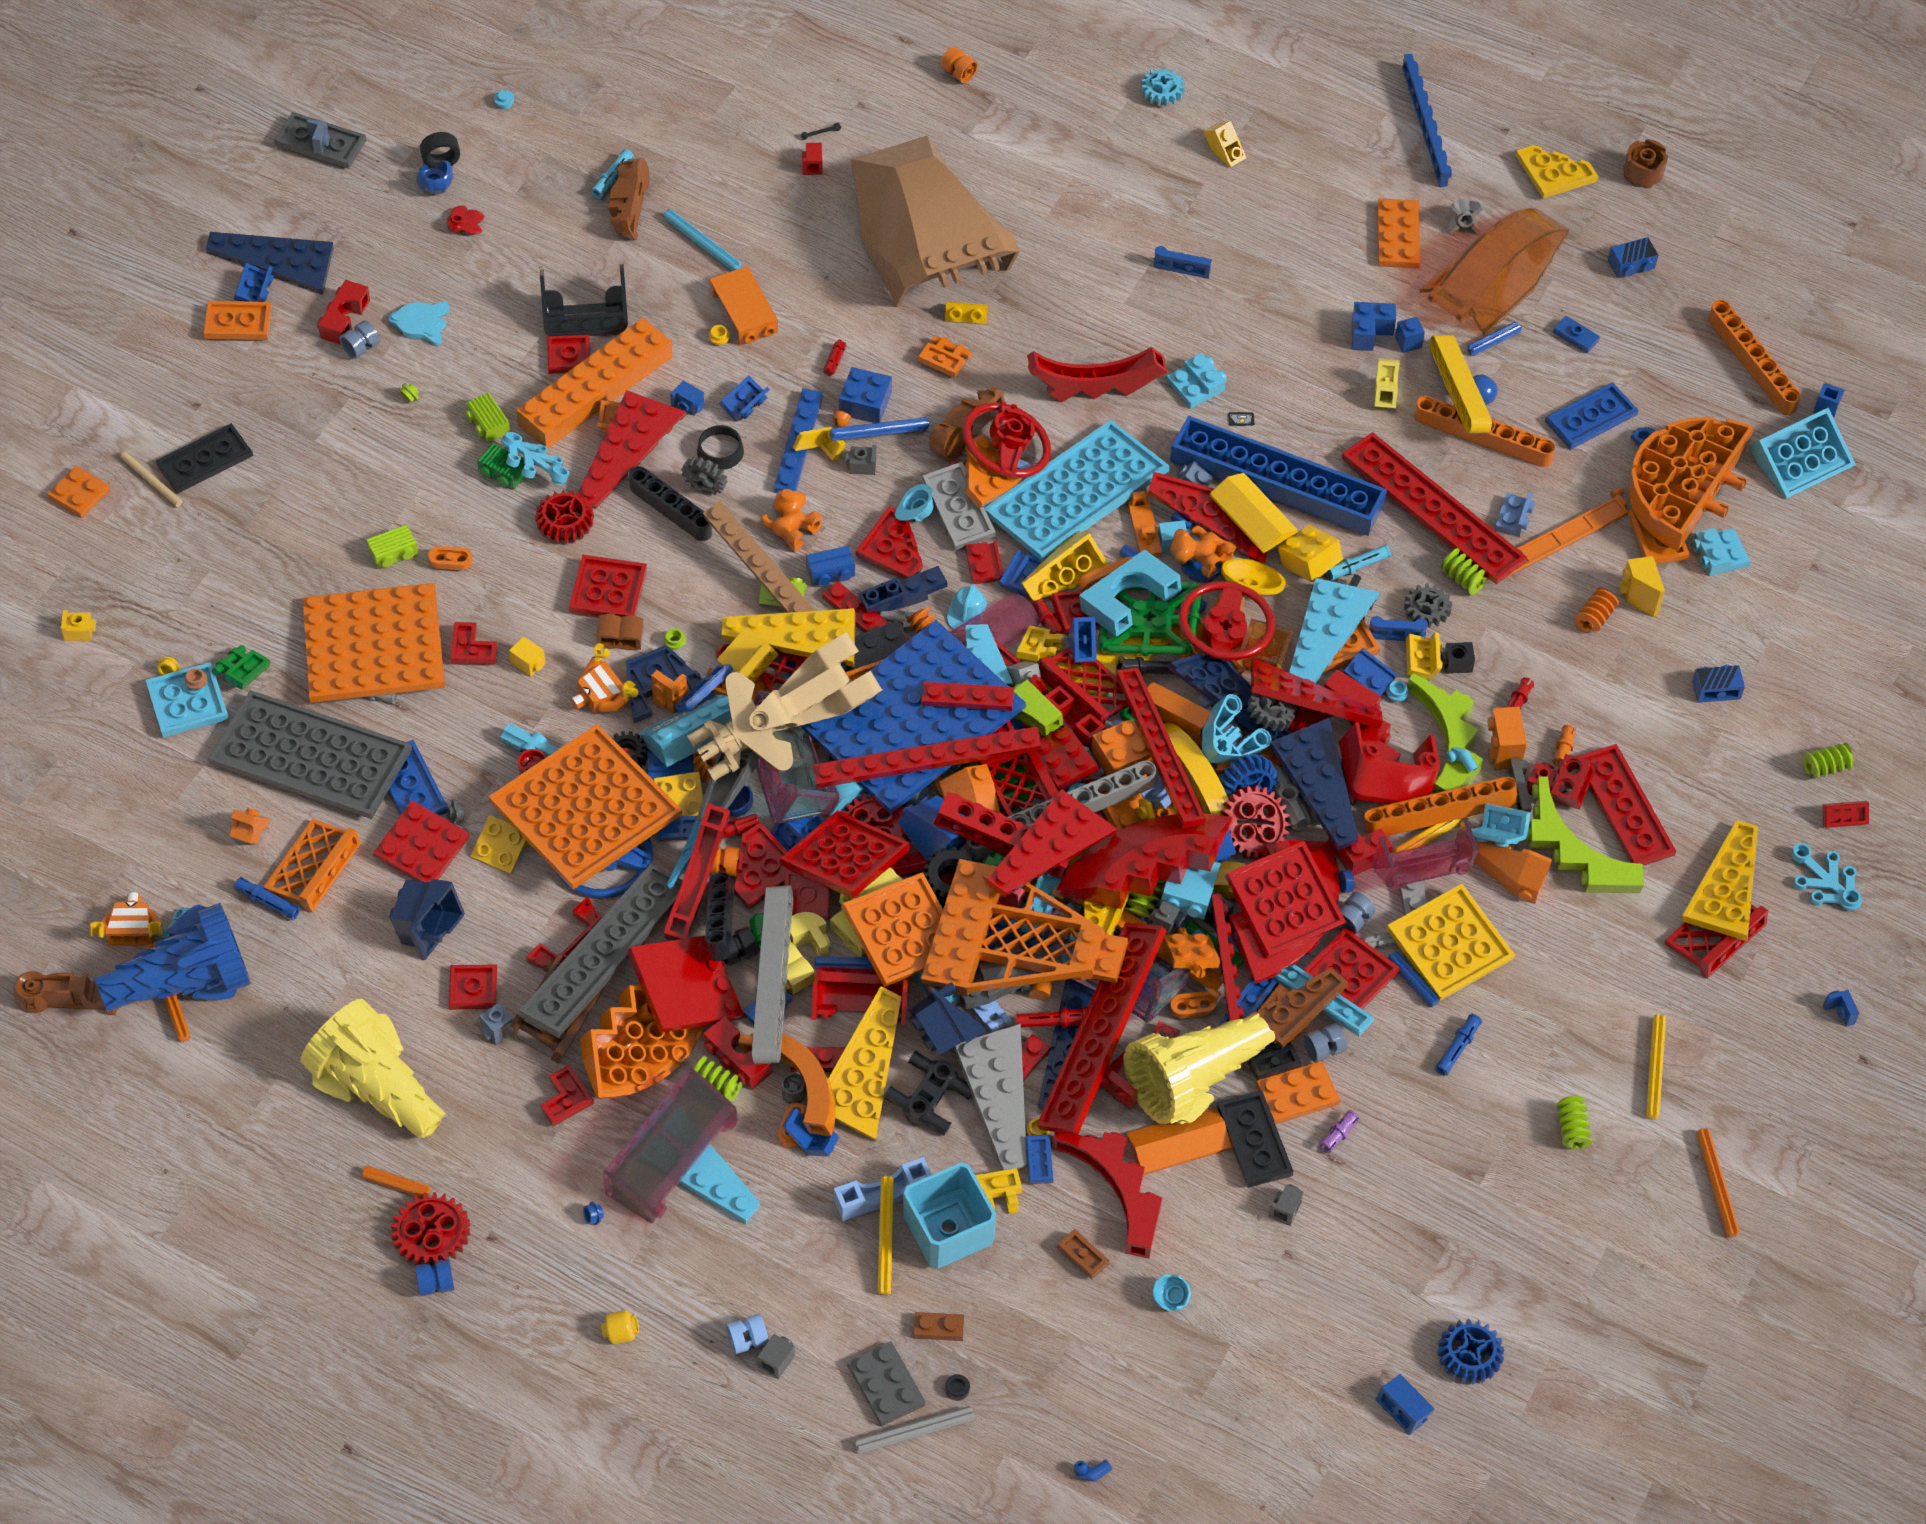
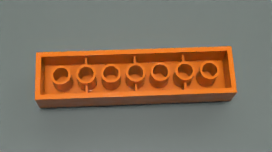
M641 318L516 409L518 426L539 444L546 446L547 449L599 412L601 400L614 401L626 390H629L673 357L672 341L645 318Z

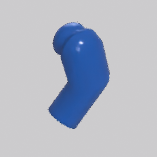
M1106 1459L1095 1467L1088 1466L1084 1461H1078L1074 1465V1473L1079 1479L1094 1482L1110 1472L1112 1467Z

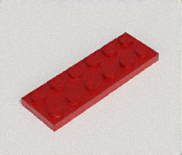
M1614 744L1576 756L1592 761L1595 772L1589 788L1630 863L1643 864L1644 866L1675 856L1676 849L1618 745Z

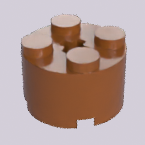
M1646 139L1645 142H1639V140L1633 142L1627 151L1624 177L1644 188H1651L1660 182L1664 176L1668 160L1665 147L1651 139Z

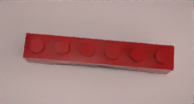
M707 804L682 885L664 930V938L669 940L689 938L730 818V810Z

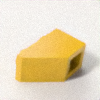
M1231 121L1218 122L1203 131L1210 149L1228 167H1232L1246 159Z

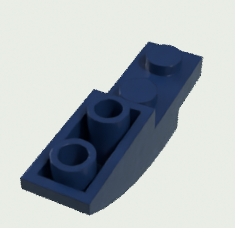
M935 566L901 581L896 577L859 592L858 596L867 612L891 611L928 600V594L948 587V583L939 566Z

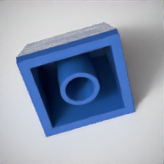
M938 795L931 799L926 797L916 806H913V804L907 806L902 811V817L897 821L926 861L929 857H933L934 852L938 851L941 853L942 848L951 850V847H956V850L959 851L967 842L966 838L934 825L944 800Z

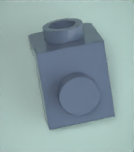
M308 119L306 122L307 132L309 136H313L314 153L322 154L330 140L327 122Z
M1195 461L1189 465L1184 464L1177 472L1179 479L1207 487L1213 479V476Z
M496 1004L480 1015L482 1027L480 1031L486 1040L491 1039L495 1045L503 1041L502 1028L512 1022V1017L500 1004Z

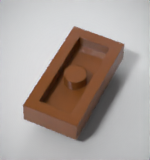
M1076 1229L1071 1231L1057 1245V1248L1091 1280L1109 1265V1260Z
M915 1312L914 1339L963 1341L964 1314Z

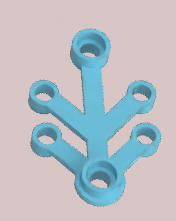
M507 432L502 437L501 443L509 452L506 460L509 466L518 467L521 458L518 456L517 451L523 455L525 466L522 475L524 477L534 478L536 473L535 463L550 474L551 481L554 484L563 485L567 481L569 471L562 467L563 459L559 456L546 455L548 451L546 446L523 442L522 437L514 432Z
M1796 844L1791 853L1793 860L1796 863L1806 865L1820 879L1799 875L1793 883L1794 888L1798 891H1804L1807 887L1832 889L1836 894H1824L1819 890L1812 892L1810 897L1811 904L1821 906L1823 902L1836 903L1846 910H1857L1862 904V897L1855 890L1856 869L1852 866H1846L1843 869L1841 876L1845 880L1844 888L1839 884L1838 879L1839 853L1836 851L1827 853L1825 858L1829 871L1827 873L1810 857L1811 848L1807 844ZM1846 872H1850L1852 876L1847 875ZM1798 881L1803 882L1804 885H1800ZM1817 896L1821 900H1816L1814 897Z

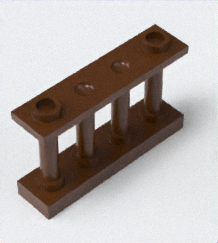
M558 954L555 960H549L544 969L547 973L537 990L559 967L558 965L563 955ZM605 986L564 1031L565 1035L562 1039H555L526 1022L518 1014H516L510 1024L513 1028L510 1036L514 1038L519 1029L552 1047L551 1050L554 1051L551 1060L559 1064Z

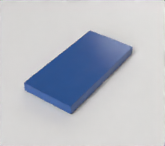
M1612 382L1546 416L1545 422L1571 450L1638 415L1639 410Z
M414 740L408 741L407 743L411 744L412 750L388 790L400 816L412 800L439 816L445 814L448 806L416 743Z

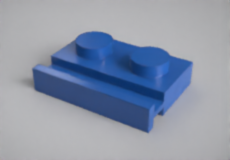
M1018 549L1000 579L999 586L1008 587L1010 591L1029 597L1021 582L1043 561L1029 553L1024 554Z
M1364 648L1360 650L1343 671L1344 674L1380 696L1398 675Z
M648 751V775L653 780L654 778L693 773V754L666 767L651 751Z

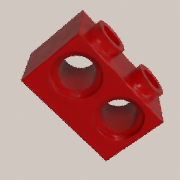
M1566 754L1564 761L1559 763L1557 779L1550 786V794L1554 803L1580 810L1595 772L1592 761ZM1574 769H1579L1575 774L1570 773ZM1566 789H1572L1569 793H1562Z

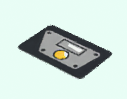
M1253 412L1228 413L1230 426L1255 425Z

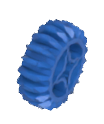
M1255 753L1251 756L1246 754L1242 759L1238 757L1236 762H1230V767L1224 768L1225 773L1219 775L1227 797L1232 794L1236 795V790H1243L1247 786H1250L1252 789L1256 785L1259 786V791L1261 788L1267 787L1268 794L1276 789L1275 784L1278 782V774L1272 762L1263 755L1258 756Z
M1470 1319L1466 1320L1465 1325L1460 1320L1457 1321L1456 1326L1451 1324L1448 1327V1331L1442 1333V1339L1438 1342L1439 1349L1437 1355L1441 1357L1440 1365H1446L1445 1373L1453 1372V1379L1458 1376L1462 1377V1384L1465 1383L1466 1379H1470L1472 1385L1475 1384L1476 1379L1481 1383L1485 1382L1486 1377L1491 1379L1494 1376V1372L1497 1373L1500 1370V1365L1504 1360L1502 1356L1504 1354V1347L1501 1346L1502 1338H1496V1330L1488 1331L1489 1324L1484 1327L1480 1326V1320L1476 1321L1475 1324H1472ZM1460 1339V1347L1452 1351V1344ZM1486 1352H1489L1490 1359L1481 1364V1357Z

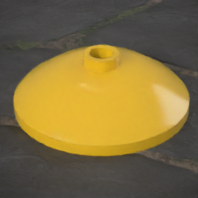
M1229 559L1223 563L1221 568L1222 575L1227 582L1244 585L1262 597L1273 596L1282 592L1286 584L1284 577L1277 570L1250 559Z

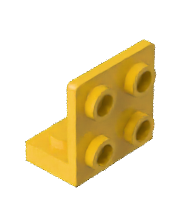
M745 627L719 656L718 661L722 665L730 664L734 669L733 672L743 674L754 683L779 654L748 627Z

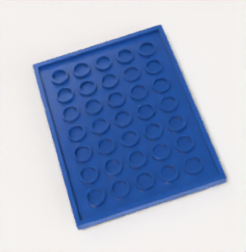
M934 620L870 670L883 691L844 715L801 726L817 744L837 761L989 735L1026 708V702L1014 692L1012 711L922 706L924 682L1009 687L939 621ZM951 766L858 781V783L892 814Z

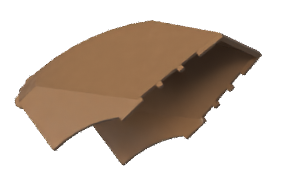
M927 135L851 160L857 194L856 200L859 208V222L861 223L862 242L869 259L873 261L886 283L896 307L901 305L908 288L939 278L943 288L949 287L947 274H951L955 284L961 283L958 271L975 265L978 266L981 275H986L987 267L985 262L989 261L993 271H998L999 263L997 258L999 257L1006 271L1011 269L1020 252L1013 233L1001 224L966 189Z

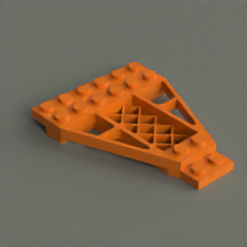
M959 859L921 977L923 984L944 987L952 982L956 988V991L952 994L968 997L969 993L1070 978L1117 982L1127 949L1128 938L1105 934L1102 927L1028 882L1025 886L1021 887L1030 893L1024 908L999 905L997 903L1000 894L985 884L998 866ZM1037 897L1069 918L1031 911L1034 898ZM1009 919H1010V920H1015V921H1018V922H1016V923H1014V924H1011V922L1009 921ZM1004 920L1008 927L997 932L994 925ZM1027 924L1031 931L1020 937L1016 930ZM1032 924L1041 925V926H1039V927H1037V928L1034 929V927L1032 926ZM1054 928L1061 929L1062 931L1057 933ZM989 929H991L994 935L987 938ZM1049 929L1053 936L1042 941L1038 934ZM1012 932L1016 939L1005 944L1002 937ZM1072 933L1076 940L1065 946L1061 938ZM1035 937L1039 944L1028 949L1024 942ZM998 940L1002 947L997 950H990L988 945ZM1057 941L1061 948L1050 953L1047 946ZM1018 945H1021L1024 949V952L1018 955L1010 952L1011 949ZM1041 949L1047 954L1042 959H1036L1032 955ZM1063 954H1066L1069 958V961L1063 964L1057 963L1055 960ZM979 960L1006 965L1007 968L1003 979L973 983ZM1013 967L1041 972L1010 977Z

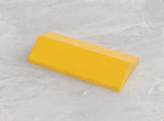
M1244 473L1227 477L1210 493V497L1263 553L1298 533V529Z

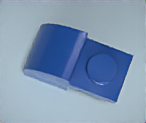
M1823 383L1813 413L1829 408L1834 418L1845 389Z

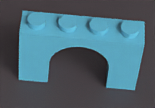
M1144 549L1080 594L1081 611L1089 617H1095L1097 623L1117 637L1133 625L1131 610L1114 598L1120 591L1130 587H1142L1150 590L1166 602L1182 591L1180 575Z

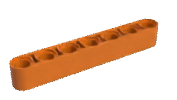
M1725 300L1714 301L1708 317L1711 326L1776 408L1784 415H1793L1797 411L1801 398L1799 390L1731 305Z
M1422 396L1417 400L1414 417L1421 424L1540 467H1547L1553 461L1556 446L1549 439L1491 419L1492 427L1489 433L1468 434L1454 405L1429 396Z
M1502 777L1369 809L1364 814L1366 834L1382 829L1386 836L1482 814L1485 810V804L1488 803L1511 807L1517 803L1516 781L1511 777Z

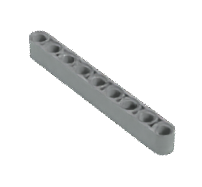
M1142 761L1067 793L1079 802L1081 800H1088L1082 804L1093 812H1097L1154 788L1158 781L1156 767L1150 761ZM1144 774H1151L1150 776H1147V777H1144V776H1143ZM1103 791H1108L1107 794H1101ZM1054 798L1013 814L1008 818L1023 822L1026 826L1031 827ZM967 839L969 852L975 859H983L991 853H997L982 845L974 846L977 843Z
M790 885L766 888L752 1043L754 1064L780 1062L793 909V891Z

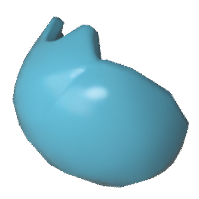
M1162 1275L1155 1281L1152 1289L1155 1302L1166 1311L1182 1310L1189 1304L1191 1298L1189 1284L1179 1275Z

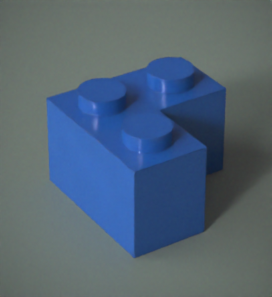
M1354 302L1352 312V350L1373 351L1375 335H1394L1396 304Z

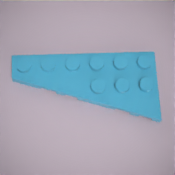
M1316 578L1289 673L1309 679L1316 684L1324 670L1332 663L1337 652H1340L1356 630L1359 622L1367 615L1372 604L1378 600L1380 592Z
M670 1096L667 1097L627 1148L628 1153L744 1224H747L760 1207V1202Z

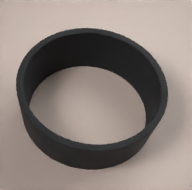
M716 425L706 429L700 435L697 447L698 458L702 457L704 461L710 460L714 463L713 465H718V469H730L736 466L743 458L744 448L739 433L733 428ZM719 434L731 436L739 442V446L733 454L721 458L705 453L701 444L708 437Z

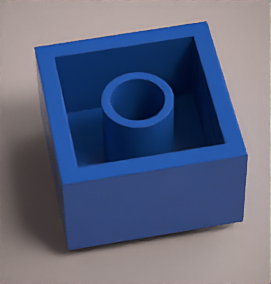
M851 367L839 397V411L851 415V418L880 423L892 393V376Z

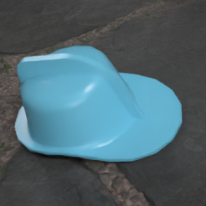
M926 484L910 488L896 509V519L900 521L914 519L916 522H921L924 518L928 517L934 509L932 488Z
M972 584L971 587L967 586L959 589L952 599L947 614V621L950 627L957 632L965 633V625H979L983 619L987 601L981 591L975 587V584Z

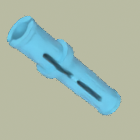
M624 149L606 173L600 175L599 181L591 189V193L595 198L601 199L604 193L613 187L618 177V169H615L623 161L634 158L631 151Z
M1385 544L1354 558H1346L1343 562L1328 570L1327 574L1332 581L1346 574H1355L1356 570L1390 558V549Z

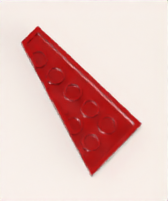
M1157 472L1153 473L1148 491L1150 496L1202 527L1207 532H1213L1221 539L1231 542L1236 546V550L1250 559L1265 564L1267 552L1263 553L1210 497V493L1214 488Z

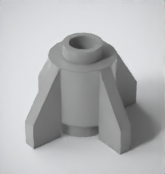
M1460 199L1451 204L1453 216L1448 226L1449 232L1453 234L1460 228L1459 226L1464 228L1471 226L1479 234L1481 232L1480 227L1475 220L1476 215L1483 210V205L1480 202Z

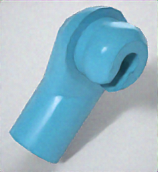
M1454 747L1446 753V758L1449 762H1462L1468 773L1478 768L1468 750Z

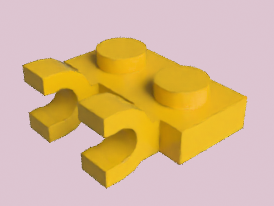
M1029 625L1017 649L1016 658L1038 662L1039 659L1047 656L1052 658L1051 656H1055L1056 653H1060L1063 650V645L1057 644L1062 642L1063 634H1050V629Z
M1017 1168L975 1175L993 1209H995L993 1198L1006 1196L1009 1214L1018 1213L1017 1205H1019L1016 1194L1022 1193V1186Z

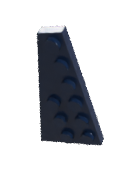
M210 232L206 245L207 253L228 261H238L242 266L248 263L266 271L270 265L273 267L271 274L275 278L286 282L293 281L298 283L299 287L305 289L307 287L312 288L321 295L324 293L334 249L333 242L221 232Z
M1199 653L1169 664L1168 669L1214 704L1229 694L1236 695L1241 700L1242 709L1234 716V719L1251 732L1261 728L1265 729L1262 724H1256V718L1250 717L1252 712L1247 711V702L1253 694L1251 686L1229 660L1227 662L1221 659L1215 660L1211 659L1210 656ZM1268 726L1265 729L1271 736V742L1291 734L1288 728H1284L1283 731L1276 728L1275 731H1272L1271 727Z
M1330 718L1272 741L1270 748L1336 849L1340 850L1357 843L1359 837Z
M1071 978L1065 979L1059 1012L1063 1008L1068 1010L1082 1009L1085 1006L1088 1008L1095 990ZM1055 1026L1038 1101V1108L1041 1110L1044 1109L1080 1026H1069L1068 1029H1064L1062 1026Z

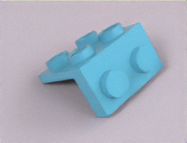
M1490 803L1485 804L1482 827L1468 830V835L1474 836V840L1480 842L1495 841V845L1508 847L1509 844H1518V841L1527 839L1531 812Z

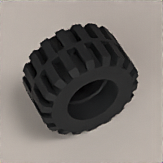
M951 847V850L942 848L941 853L938 851L934 852L933 857H929L927 864L924 866L923 874L940 905L943 906L942 909H944L951 885L944 883L939 877L946 873H955L959 859L978 862L973 860L974 856L971 853L965 854L966 850L962 848L960 851H957L956 847Z

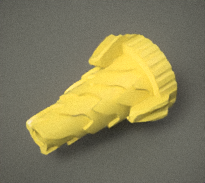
M362 998L350 1002L336 1012L311 1038L302 1052L300 1062L312 1074L313 1085L317 1089L348 1103L355 1098V1093L364 1103L368 1101L382 1115L392 1119L400 1127L404 1125L419 1139L431 1136L441 1123L442 1118L446 1115L424 1092L417 1079L412 1076L414 1071L398 1057L404 1049L389 1017L386 1014H378Z
M1259 1013L1252 1014L1244 1019L1226 1022L1213 1029L1208 1026L1200 1031H1192L1171 1039L1158 1033H1151L1129 1043L1128 1047L1125 1048L1124 1068L1128 1083L1138 1090L1137 1102L1151 1119L1160 1124H1172L1175 1122L1190 1124L1214 1101L1213 1095L1206 1093L1210 1090L1208 1087L1226 1078L1225 1075L1240 1069V1064L1248 1061L1265 1049V1046L1275 1040V1033L1269 1029L1268 1024L1259 1016Z

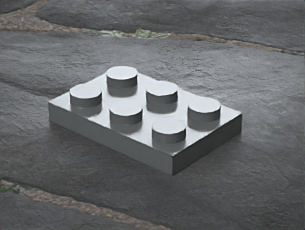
M892 1341L847 1361L848 1368L881 1427L925 1406L926 1401Z

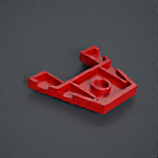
M588 897L573 910V916L588 927L561 953L563 956L559 965L602 919ZM539 943L526 956V962L545 969L549 960H555L557 955Z

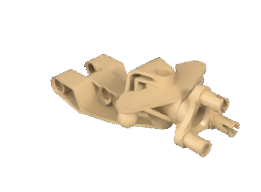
M848 632L814 651L780 689L773 690L760 705L755 706L751 699L755 686L751 680L739 672H732L727 676L726 689L732 721L724 726L708 720L703 723V727L687 735L694 748L705 740L714 738L713 741L696 749L699 755L705 753L701 756L703 762L721 751L724 753V760L707 769L714 782L727 773L740 769L741 751L747 748L769 762L780 771L788 770L793 764L791 743L775 739L772 732L844 715L883 691L871 671L851 682L842 668L841 663L845 659L859 652Z

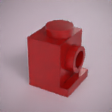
M822 142L806 143V151H802V175H823Z
M1546 762L1535 764L1526 785L1529 795H1532V785L1536 784L1538 777H1548L1549 788L1551 783L1555 781L1557 770L1551 764Z

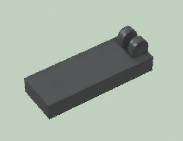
M1520 758L1510 759L1511 768L1508 769V775L1516 781L1517 785L1516 808L1517 810L1531 812L1532 807L1524 779L1529 763L1526 760H1520Z

